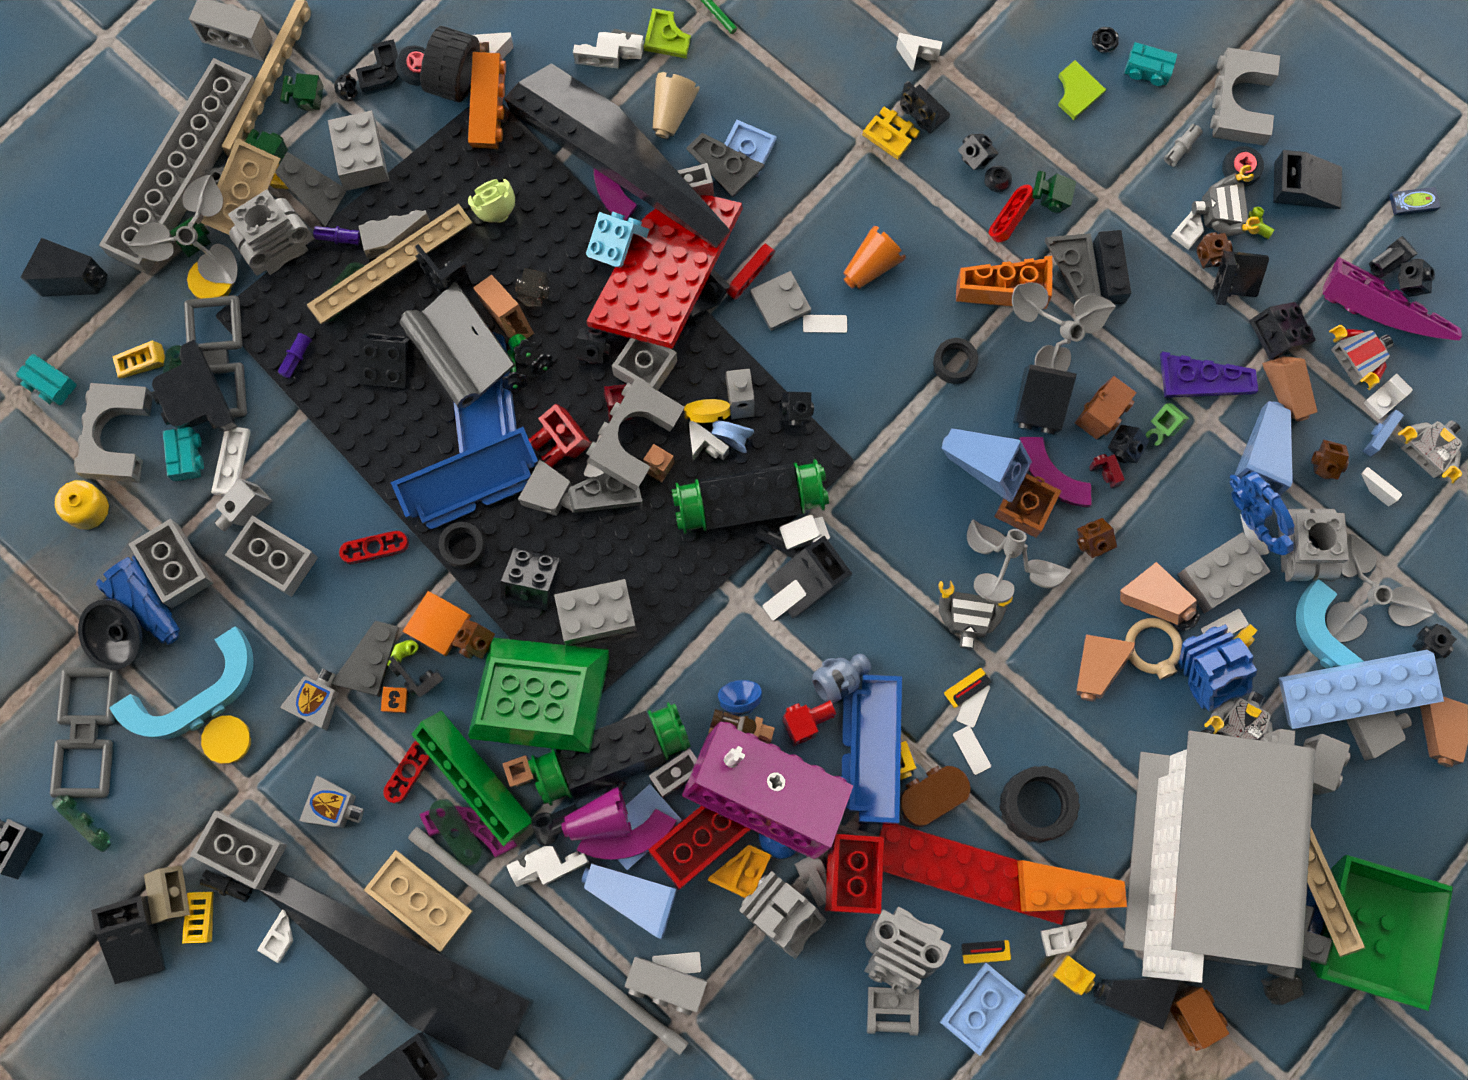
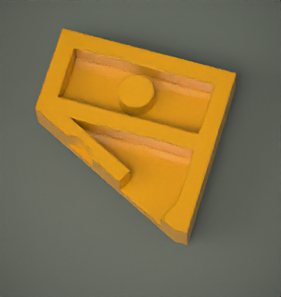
M748 845L709 876L708 881L746 898L756 890L771 855Z

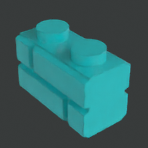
M1134 42L1124 74L1129 75L1130 78L1135 80H1148L1156 86H1167L1173 73L1177 54Z
M31 354L26 360L25 365H22L16 373V376L22 380L21 386L30 392H33L34 389L40 392L38 397L49 405L52 402L59 406L62 405L77 386L71 378L35 354Z
M191 427L163 431L167 477L175 482L200 478V470L204 469V462L198 452V447L202 446L199 433H196Z

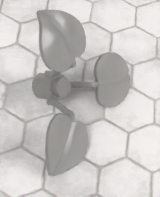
M205 175L194 180L184 192V207L188 211L196 212L188 226L180 227L176 232V236L170 238L169 229L165 225L158 222L147 223L138 230L135 237L129 243V248L143 258L152 261H163L174 253V247L171 242L178 240L183 245L193 244L205 253L198 260V271L202 277L214 283L233 284L237 278L238 268L232 251L222 244H215L208 251L197 242L198 234L193 228L200 213L206 217L216 215L223 206V196L212 176Z
M1032 282L1017 285L1012 294V306L1015 314L1021 320L1032 322L1039 313L1061 325L1060 334L1065 338L1057 342L1055 347L1052 345L1043 346L1036 354V366L1067 371L1071 362V353L1069 349L1060 346L1070 344L1071 340L1075 342L1080 341L1084 338L1085 333H1094L1101 329L1110 313L1116 307L1112 302L1101 296L1085 295L1074 304V313L1077 316L1074 318V321H1061L1042 311L1048 303V292L1042 285Z
M974 519L969 525L967 541L973 550L981 554H990L993 551L1000 552L1001 549H1004L1006 555L998 578L989 573L980 574L975 578V591L989 602L1004 603L1012 598L1014 585L1002 579L1010 558H1016L1021 553L1023 554L1025 572L1030 573V580L1040 587L1055 588L1059 586L1070 575L1071 570L1043 560L1035 559L1028 561V545L1025 544L1027 536L1019 529H1011L1008 531L1007 536H1004L999 531L984 526Z
M1354 534L1347 536L1349 560L1342 563L1341 573L1346 577H1353L1358 574L1359 578L1371 585L1372 588L1367 593L1369 601L1356 610L1348 602L1336 603L1328 610L1326 626L1335 639L1339 642H1346L1362 635L1368 622L1366 617L1359 612L1373 605L1391 604L1388 608L1389 617L1400 626L1415 625L1434 614L1429 602L1417 590L1401 586L1392 591L1390 587L1385 585L1378 586L1377 582H1373L1364 576L1363 573L1370 572L1375 567L1377 561L1376 553L1368 543L1359 539Z

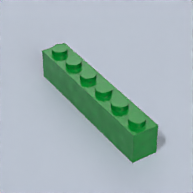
M441 710L421 721L411 735L499 842L505 846L523 834L531 825V817Z

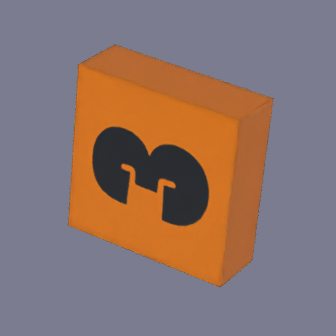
M383 687L381 711L406 713L408 690L406 688Z

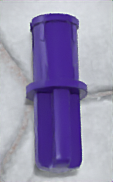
M315 226L313 230V237L317 240L334 241L335 244L350 243L359 245L360 243L359 230L341 229L340 226H336V228Z
M298 333L290 350H286L287 355L278 370V373L283 377L290 378L299 361H303L302 356L312 341L308 336Z

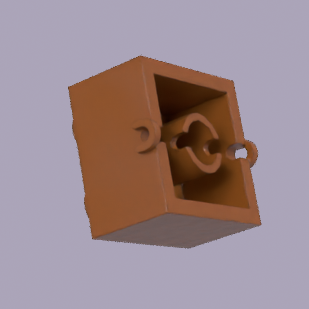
M1113 376L1098 389L1090 402L1084 405V410L1075 421V424L1096 440L1102 435L1107 436L1111 430L1114 431L1122 421L1120 417L1123 413H1127L1133 406L1134 401L1132 398L1137 392Z
M1026 473L1013 501L1009 502L1003 498L994 517L1037 538L1061 490L1045 483V479L1036 476L1035 478Z
M1187 986L1175 994L1170 1012L1189 1046L1195 1047V1051L1207 1048L1230 1033L1226 1028L1228 1023L1222 1013H1217L1213 1006L1215 1001L1211 993L1207 989L1204 990L1203 987Z

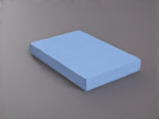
M651 784L626 805L628 811L627 822L631 823L632 830L643 824L651 816L655 808L677 820L673 828L682 822V819ZM648 850L634 857L618 859V861L628 871Z
M984 963L941 1019L940 1023L981 1056L1026 995L991 966Z

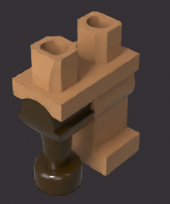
M715 709L709 733L720 721L723 723L728 722L736 726L737 730L754 734L760 741L770 744L775 728L762 724L763 718L756 717L754 721L748 718L749 716L740 717Z

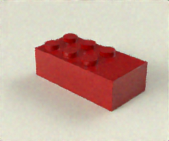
M701 805L649 848L648 852L678 890H680L752 829Z

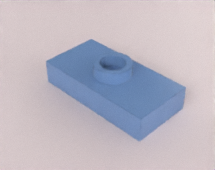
M1395 410L1386 417L1382 424L1378 423L1371 432L1374 435L1363 452L1370 457L1377 453L1404 415Z

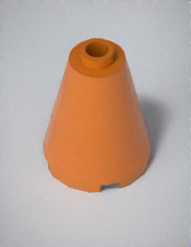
M877 226L871 228L843 272L846 276L843 280L852 289L854 287L860 289L906 259L905 254L899 255L900 247L885 232L881 235L877 232L879 229Z

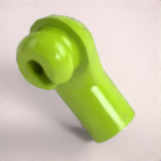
M1254 207L1249 212L1248 219L1253 216L1258 217L1260 223L1253 224L1251 227L1259 226L1260 231L1258 234L1269 239L1274 229L1263 223L1262 216L1264 210L1261 207Z
M414 640L398 643L394 646L391 656L395 654L401 662L402 658L413 655L418 651V644Z

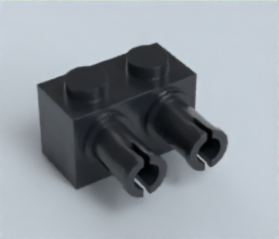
M0 819V874L18 880L44 834L16 821L7 819L4 822Z

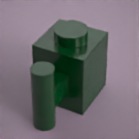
M297 73L295 84H292L293 78L291 76H284L280 97L281 103L289 104L290 96H293L298 108L305 111H311L312 109L320 110L324 85L319 75Z
M252 129L245 140L246 143L281 158L279 164L288 151L284 139L273 132L269 134L262 131L260 135L257 130Z
M1038 171L1032 198L1041 199L1042 196L1041 205L1056 213H1060L1070 207L1076 181L1058 173L1045 181L1046 172Z
M193 217L169 231L171 236H176V232L180 227L188 226ZM195 222L193 228L198 234L197 242L206 247L211 244L206 236L210 232L203 223L197 224ZM176 240L188 258L200 251L193 244L183 245Z

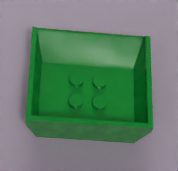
M493 638L489 646L468 733L469 738L590 753L609 660V650Z
M1344 855L1331 868V872L1366 949L1340 957L1333 942L1327 965L1311 961L1310 966L1319 979L1429 1012L1453 886L1353 856ZM1324 921L1320 935L1332 939Z

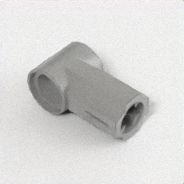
M806 857L795 863L794 865L804 884H807L817 906L825 904L827 876L821 859L819 857L816 859Z

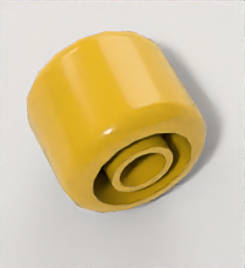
M74 480L66 483L55 496L54 506L57 514L62 520L78 529L89 530L98 527L108 515L109 503L107 497L101 490L86 481Z

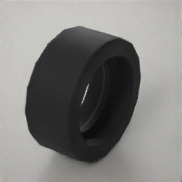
M956 337L947 339L939 345L935 352L933 360L935 373L947 383H964L971 378L977 368L978 354L972 343L965 339ZM950 349H958L964 352L969 359L967 369L961 373L947 370L942 363L944 353Z
M467 522L453 523L445 528L440 535L438 544L441 555L454 568H471L478 564L485 555L486 544L483 535L477 527ZM460 532L471 534L476 541L474 553L465 559L455 558L451 555L448 548L452 536Z

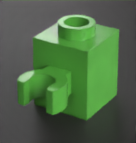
M1172 403L1165 404L1150 421L1156 428L1150 429L1146 433V437L1150 438L1152 434L1156 433L1158 440L1154 445L1159 446L1164 442L1165 434L1168 437L1175 436L1189 420V417Z

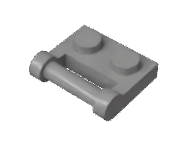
M868 987L867 1034H875L876 1031L903 1032L918 1036L919 989H915L909 995L906 993L901 995L891 988ZM876 1013L910 1015V1022L876 1021Z

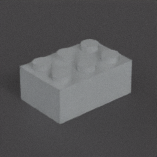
M197 0L189 17L190 23L203 43L261 61L264 60L273 39L262 16L258 12L242 10L233 4L226 5L217 0Z
M372 110L328 120L338 176L344 190L347 191L389 181L379 129Z
M251 516L225 554L226 557L290 597L293 596L318 559L312 551L254 516Z
M172 519L167 520L129 543L131 550L161 601L170 608L176 607L213 584L212 579L181 527Z
M1242 532L1189 565L1177 575L1190 594L1197 600V604L1205 614L1271 571Z
M625 579L554 595L562 635L566 645L636 631Z
M215 810L190 856L254 889L263 890L287 845L223 812Z
M636 956L625 987L629 988L628 993L643 998L646 994L654 997L652 1002L667 1007L668 1003L677 1005V1011L691 1015L692 1011H698L707 981Z

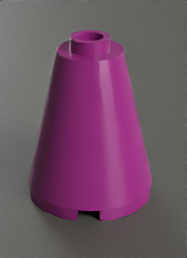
M619 787L610 790L565 816V822L561 823L564 836H569L571 841L628 837L632 835L631 823L627 822L628 811Z

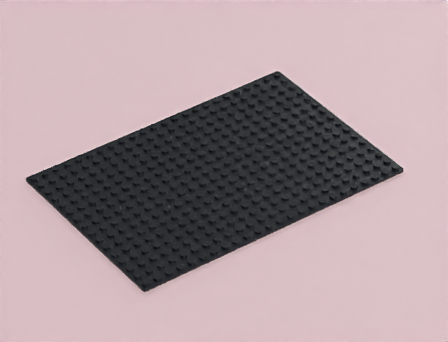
M502 104L504 107V118L501 120L500 128L503 130L502 142H499L498 149L471 147L468 143L469 105L388 172L389 181L373 184L329 220L326 227L336 228V226H340L341 229L359 230V225H363L367 221H381L389 216L407 215L415 210H426L429 220L432 222L459 204L472 221V224L427 255L439 270L443 269L447 262L454 261L458 257L460 258L471 281L462 288V291L486 325L489 326L491 332L505 337L508 351L510 349L508 336L481 303L473 289L477 284L492 275L519 304L534 332L527 340L530 343H537L540 355L545 354L547 356L550 354L553 357L554 363L547 372L543 374L538 373L537 375H532L531 364L527 365L525 362L520 364L515 361L516 372L520 375H526V380L528 381V386L517 391L507 389L513 395L517 429L524 427L528 439L543 428V424L538 418L553 405L558 404L568 411L590 442L596 443L599 437L598 432L604 422L610 423L604 387L627 384L613 375L612 365L631 339L607 332L609 333L608 341L611 342V351L609 356H605L603 363L591 364L586 360L575 359L577 336L581 328L592 329L588 327L587 319L615 266L586 255L599 212L610 216L611 213L504 104ZM497 179L501 183L504 182L503 179H506L515 194V206L511 214L503 222H486L481 220L471 209L468 203L469 196L473 198L476 195L474 190L486 182ZM361 235L359 245L350 243L335 244L334 241L317 240L314 238L313 241L305 245L308 249L307 252L289 260L271 275L266 272L238 295L243 348L510 639L566 645L562 635L554 595L625 579L636 631L569 645L609 650V660L602 694L767 544L754 536V533L758 532L756 529L761 523L779 533L781 526L790 523L799 515L709 530L706 526V531L703 528L687 530V534H684L683 529L679 530L676 512H680L679 506H674L672 489H676L675 483L681 486L693 484L695 479H698L699 482V479L787 464L793 465V463H797L798 466L812 464L813 460L816 459L818 464L824 467L826 481H822V485L826 490L854 463L853 458L812 417L810 421H803V425H789V421H782V415L779 414V404L782 401V393L787 391L708 311H705L692 318L688 317L672 349L677 352V363L658 391L682 406L706 399L723 400L729 403L725 378L726 372L750 369L754 394V417L731 419V415L726 419H723V416L718 417V421H725L754 430L752 436L747 438L745 442L747 453L739 452L729 446V454L722 460L719 457H712L707 453V448L704 447L695 460H693L689 430L690 417L688 419L685 418L684 409L671 431L645 417L635 416L631 420H625L619 425L618 439L622 448L643 463V459L653 444L674 456V465L662 483L646 473L639 485L642 498L641 505L572 513L571 510L562 506L557 515H552L521 505L518 499L522 493L521 491L490 505L483 504L482 500L476 502L474 512L430 529L426 524L422 523L419 516L411 520L405 517L391 482L460 453L454 402L413 342L406 352V386L404 388L363 385L359 383V339L366 333L409 337L400 325L403 313L408 310L422 312L442 294L434 286L430 275L426 276L419 266L420 263L416 261L321 325L307 307V304L376 258H367L363 249ZM226 305L216 314V318L232 334L230 305ZM302 333L312 341L302 356L303 361H299L291 377H283L278 373V370L287 355L286 350H290L297 334ZM741 403L737 406L743 407L746 406L747 403ZM712 422L698 423L708 432L712 433ZM553 438L543 445L540 450L537 451L533 448L538 462L539 460L543 461L541 457L557 445ZM589 447L575 459L570 456L563 457L552 469L568 479L572 486L589 479L590 477L584 475L588 464L587 460L590 457L586 454ZM535 467L529 469L531 475ZM453 523H470L477 527L484 537L486 544L485 555L478 564L471 568H454L446 562L440 553L438 545L440 535L445 528ZM466 532L455 534L449 541V552L458 559L470 557L476 549L475 538ZM514 548L559 558V564L550 587L547 611L500 600L501 580Z

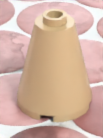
M661 72L656 77L653 130L656 132V136L668 139L669 136H674L696 98L700 87H695L696 83L685 77L673 74V77L669 78L666 77L667 73Z

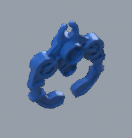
M1251 472L1243 476L1242 479L1236 475H1230V485L1234 490L1231 493L1235 505L1242 510L1241 515L1248 528L1253 530L1258 539L1268 546L1270 552L1279 555H1286L1292 552L1294 543L1288 536L1294 534V523L1288 509L1281 500V495L1275 493L1271 489V485L1265 482L1257 472ZM1264 497L1269 500V504L1264 501ZM1271 507L1277 514L1279 529L1285 534L1278 539L1273 538L1269 534V529L1264 526L1265 519L1273 515Z

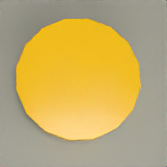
M198 262L188 272V287L198 299L228 296L232 285H234V283H214L206 280L198 271Z
M699 400L684 406L685 418L688 419L690 417V421L696 423H711L718 421V417L723 416V419H726L731 415L730 404L723 400Z
M231 715L219 716L211 720L205 726L201 735V746L204 754L210 760L220 764H229L241 760L251 746L249 727L241 719Z

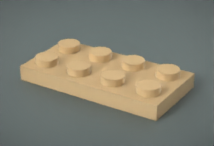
M236 139L217 184L223 196V206L216 215L211 217L204 216L201 223L229 235L231 228L235 224L228 214L263 191L268 190L281 158Z
M397 850L393 852L364 889L365 892L440 952L444 950L473 912Z

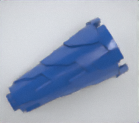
M132 555L133 561L129 557L121 560L103 574L107 580L103 583L99 578L96 586L108 598L126 605L134 613L139 624L162 644H172L180 637L178 634L180 628L172 618L171 612L161 601L136 556Z

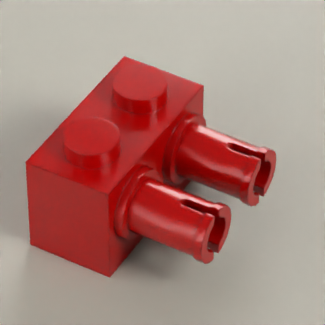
M558 404L553 405L538 418L543 424V428L529 438L532 447L537 451L550 439L553 438L556 441L557 445L541 457L543 461H546L544 463L551 468L565 456L575 459L592 444L568 411Z
M830 700L812 709L807 707V705L800 706L799 703L787 708L782 721L793 746L815 738L818 733L816 725L831 718L833 719L836 711Z

